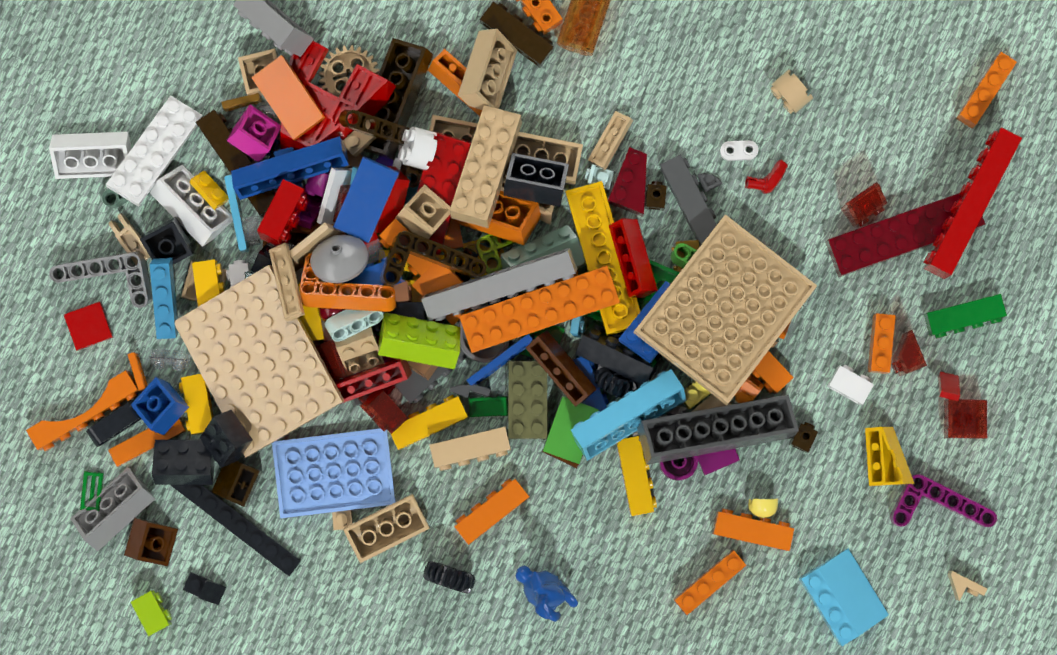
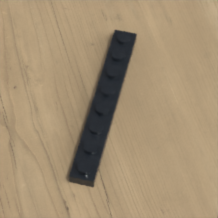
M171 485L289 577L300 564V559L205 486Z

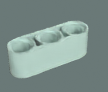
M346 309L328 318L325 322V327L332 339L340 342L379 323L384 316L382 311Z

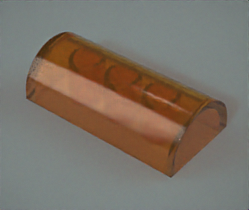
M571 0L557 44L568 51L592 56L611 0Z

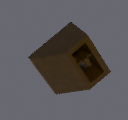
M239 461L231 463L221 469L212 493L247 507L262 471Z

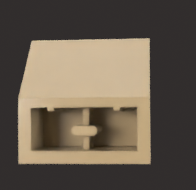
M372 326L343 341H335L336 349L348 376L384 363L383 357L378 355L379 345Z

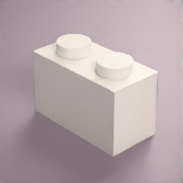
M847 365L843 367L838 366L827 387L851 401L863 405L874 386L870 382L871 379L863 374L860 376L853 373L854 369Z

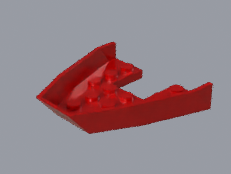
M312 41L301 57L296 54L290 57L289 65L325 118L296 140L292 139L281 122L280 150L293 147L294 151L339 136L343 141L354 130L343 127L340 124V113L344 110H357L374 116L388 102L396 85L357 64L339 98L311 83L329 51L326 47ZM349 114L348 122L351 124L353 116Z

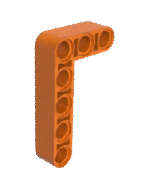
M312 253L306 256L300 282V296L304 306L390 312L395 309L396 296L393 287L387 285L323 282L312 270L310 263Z

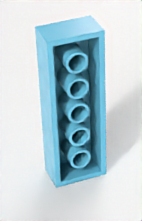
M672 369L663 371L651 382H644L636 391L626 393L623 399L618 402H611L601 412L593 413L590 419L575 424L571 432L586 460L592 459L638 431L637 427L641 421L659 418L687 401L684 387Z

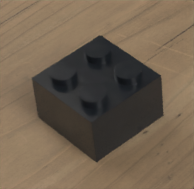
M177 217L144 233L140 238L152 260L172 258L173 265L193 255L195 251L193 244Z
M232 410L214 416L200 436L203 445L209 450L213 459L221 468L238 461L253 441Z

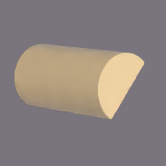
M411 494L343 528V531L359 562L362 563L430 528L416 498Z

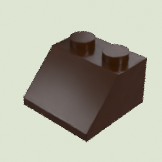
M134 518L124 556L139 561L168 566L178 529Z

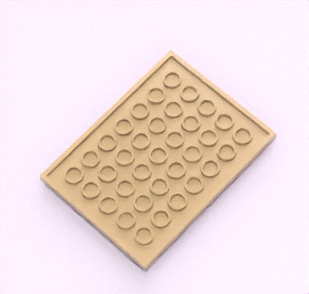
M724 215L633 333L727 405L817 285L731 218Z
M271 265L264 267L175 320V326L221 413L232 410L253 439L243 453L245 458L344 402L301 319L298 317L289 322L284 319L275 275Z

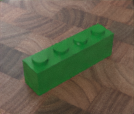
M1001 294L923 314L929 336L935 335L936 339L947 336L946 332L954 331V334L964 332L965 327L972 326L973 329L983 327L984 322L990 321L991 324L1002 322V318L1007 316Z

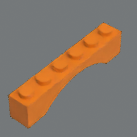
M125 370L109 380L101 398L85 413L64 421L42 420L27 429L26 432L36 449L46 452L55 446L54 443L58 440L62 442L70 438V433L77 430L79 432L88 427V422L92 420L96 422L105 416L103 413L110 410L112 412L120 408L121 402L125 400L129 402L135 399L140 391H138L137 384L130 372Z

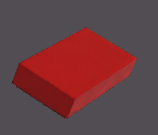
M940 371L938 377L939 397L959 401V376Z

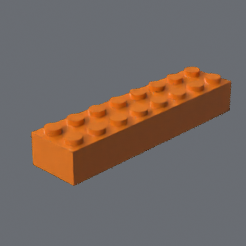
M604 266L460 315L459 318L471 353L618 304L620 301L608 266Z

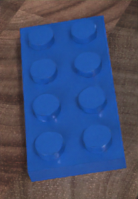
M667 281L664 282L619 338V342L649 363L652 362L659 352L633 332L670 286V283Z

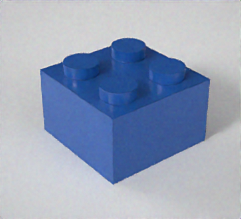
M157 377L152 380L131 404L148 428L162 435H165L189 408L169 382Z

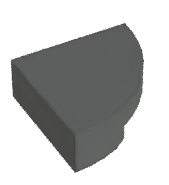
M707 173L697 175L705 193L723 184L714 175Z

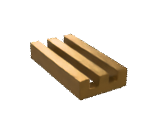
M259 93L222 101L221 103L223 109L228 112L248 107L250 104L252 106L261 104L262 100Z

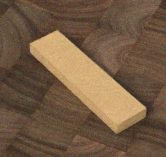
M283 243L269 249L284 319L289 322L305 315L289 244Z

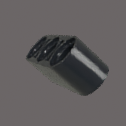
M134 401L120 407L86 430L96 447L103 445L141 420L140 416L131 406Z

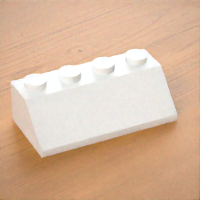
M129 132L52 135L49 150L55 179L111 177L131 150Z
M181 165L159 178L150 194L173 217H177L184 229L203 247L214 240L233 221L232 214L223 205L214 210L189 183L194 176Z

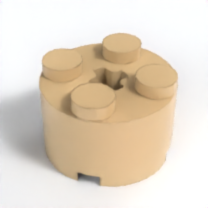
M789 69L771 84L772 94L777 100L782 98L784 101L783 106L790 114L792 112L797 113L813 99L811 94L807 96L808 93L806 91L808 89L795 74L791 75Z

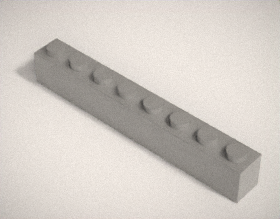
M570 248L426 294L421 300L428 320L435 319V321H440L453 313V316L459 315L464 312V309L471 307V310L482 307V303L489 302L493 304L500 301V298L504 296L512 298L519 295L518 292L526 290V292L537 289V286L541 284L549 286L554 284L557 279L567 280L573 278L577 267Z

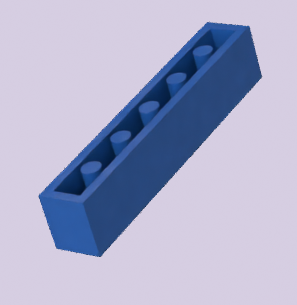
M339 136L231 171L233 189L241 200L279 188L283 179L295 183L329 172L331 168L348 166L347 150Z

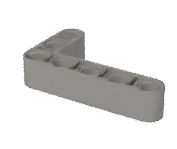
M139 251L62 263L52 267L49 272L50 279L56 283L125 272L132 304L137 308H142L152 301L144 255ZM132 256L138 259L137 265L131 263ZM113 259H116L119 262L118 269L113 267ZM95 262L101 266L99 272L94 269ZM76 265L82 268L81 275L76 273ZM58 268L63 271V278L57 275ZM135 275H139L141 277V284H137L135 282ZM139 294H143L145 296L144 303H141L138 300Z

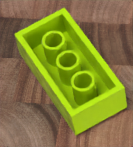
M384 313L379 333L378 355L455 369L460 354L461 327Z

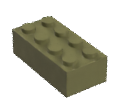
M509 361L508 439H547V373L537 361Z

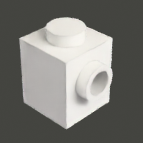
M245 260L233 261L234 264H230L229 270H226L227 281H230L231 287L251 276L250 264L245 263Z

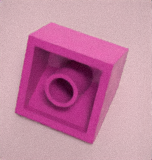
M250 104L234 126L227 141L257 162H260L270 151L281 125Z

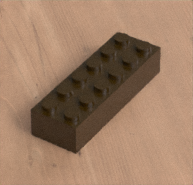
M392 38L379 76L389 80L396 87L388 102L374 115L375 117L405 127L407 126L433 58V54L427 48ZM384 126L383 133L384 135H386L388 129L386 126ZM402 131L401 134H400V138H401V139H402V136H403V133H404L403 131ZM376 138L363 151L394 160L399 145Z

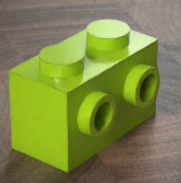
M154 590L130 602L148 636H152L172 625L170 612L168 609L165 610L161 604L163 599L159 592L155 593Z

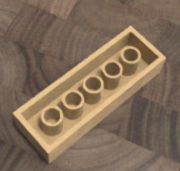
M483 106L450 208L452 219L489 228L522 125L520 114Z

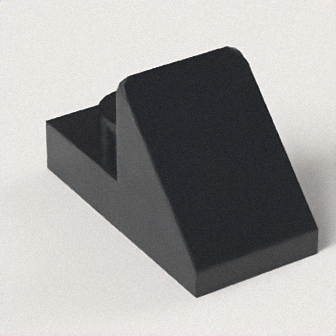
M190 572L183 590L198 596L199 599L219 605L227 587Z

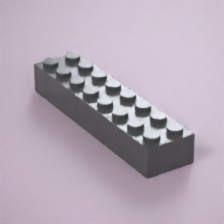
M789 395L643 420L637 427L647 465L790 439L799 431Z

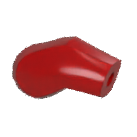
M782 160L777 161L770 173L763 179L747 176L745 188L761 190L763 194L772 192L782 180L788 164Z

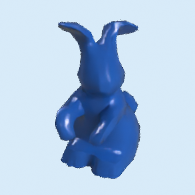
M525 565L516 570V579L523 584V591L527 601L535 607V612L542 618L556 622L561 617L559 611H554L557 606L561 605L564 601L573 608L578 605L576 597L570 593V590L562 583L558 576L546 570L532 572Z

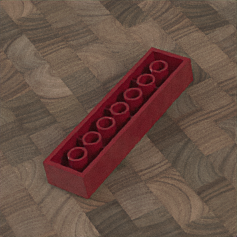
M955 194L828 239L825 243L838 278L932 245L937 235L939 236L943 232L941 227L945 219L952 215V212H950L952 205L961 196ZM983 216L981 217L976 229L985 225Z

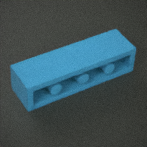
M172 258L153 259L149 265L156 338H176L179 332L175 326L178 314Z

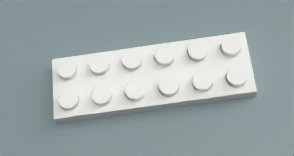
M170 96L108 180L106 187L139 207L197 127L195 122L201 119L203 115Z

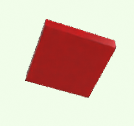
M100 301L64 314L76 351L113 338Z

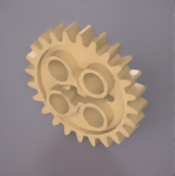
M344 45L343 51L340 52L336 48L337 54L334 55L329 52L331 58H324L327 64L320 65L324 71L319 72V76L324 78L320 79L319 82L325 84L321 89L328 90L327 92L339 98L342 91H338L337 86L341 83H347L348 73L351 72L352 74L354 70L352 66L355 62H361L362 67L375 74H379L380 69H374L378 66V63L372 62L374 59L373 55L367 57V50L361 53V47H358L354 51L353 45H351L350 50H347ZM342 65L344 69L342 72L336 73L334 72V67Z

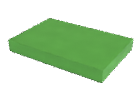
M562 396L543 451L580 464L583 453L577 446L571 429L578 422H585L590 419V416L599 411V409L582 403L575 407L568 398Z

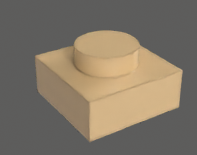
M352 510L332 512L333 530H343V528L353 524Z

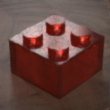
M382 389L358 398L362 402L359 406L383 432L388 430L392 434L408 419Z
M944 400V439H987V400Z

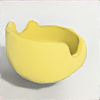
M778 498L749 499L748 508L753 515L767 518L776 513Z

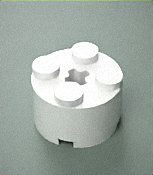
M417 127L405 130L402 137L404 145L403 149L401 148L399 151L398 160H402L404 165L427 170L430 167L427 166L428 161L432 162L435 156L437 140L434 139V136H437V133Z

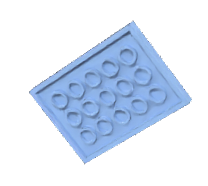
M387 428L281 440L272 443L280 518L387 506L396 502Z

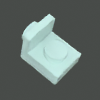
M592 164L591 169L587 168L585 180H588L587 185L602 181L604 189L609 190L614 171L604 170Z

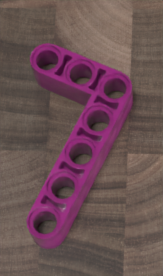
M920 474L912 475L913 480L919 478L921 480V487L916 489L913 484H905L890 515V521L893 525L898 527L906 526L910 522L921 497H924L982 527H992L997 522V515L992 510ZM932 487H936L939 490V494L935 498L930 494ZM907 495L913 498V503L910 506L904 503V498ZM951 495L956 499L954 506H950L947 501ZM968 504L973 507L971 515L965 512V507ZM899 512L904 515L902 523L896 521V515ZM985 513H988L991 517L988 524H985L982 519Z

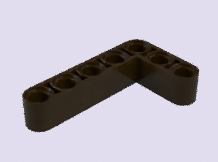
M344 110L339 115V122L343 127L401 146L404 145V141L400 138L401 132L410 129L357 110ZM349 114L353 116L351 124L348 122ZM367 120L370 121L369 129L365 126ZM384 126H386L388 129L386 135H384L383 133ZM401 163L400 171L406 177L409 174L412 177L408 187H417L420 183L423 169Z
M401 231L392 242L380 280L383 285L387 286L397 284L402 276L409 254L471 278H478L485 274L487 267L481 259L409 231ZM400 236H405L408 239L406 246L399 242ZM418 243L425 244L426 251L424 253L418 250ZM437 250L443 251V260L436 257ZM394 254L400 255L402 259L400 264H396L393 261ZM455 257L461 258V267L454 264ZM473 264L479 265V274L473 272ZM387 272L394 274V282H389L386 279Z

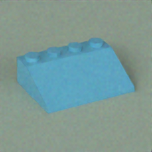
M849 549L844 550L799 578L840 646H844L889 615Z

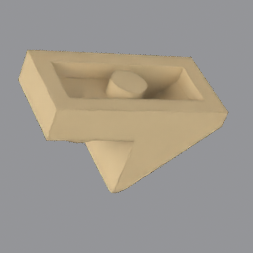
M954 571L948 572L956 600L960 601L966 588H968L967 593L977 597L978 594L985 595L987 588Z

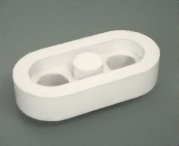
M750 140L727 141L720 148V155L726 161L752 160L758 154L757 144ZM729 147L733 149V153L731 154L727 153L726 149ZM746 147H751V148H752V152H751V153L746 152L745 148H746Z

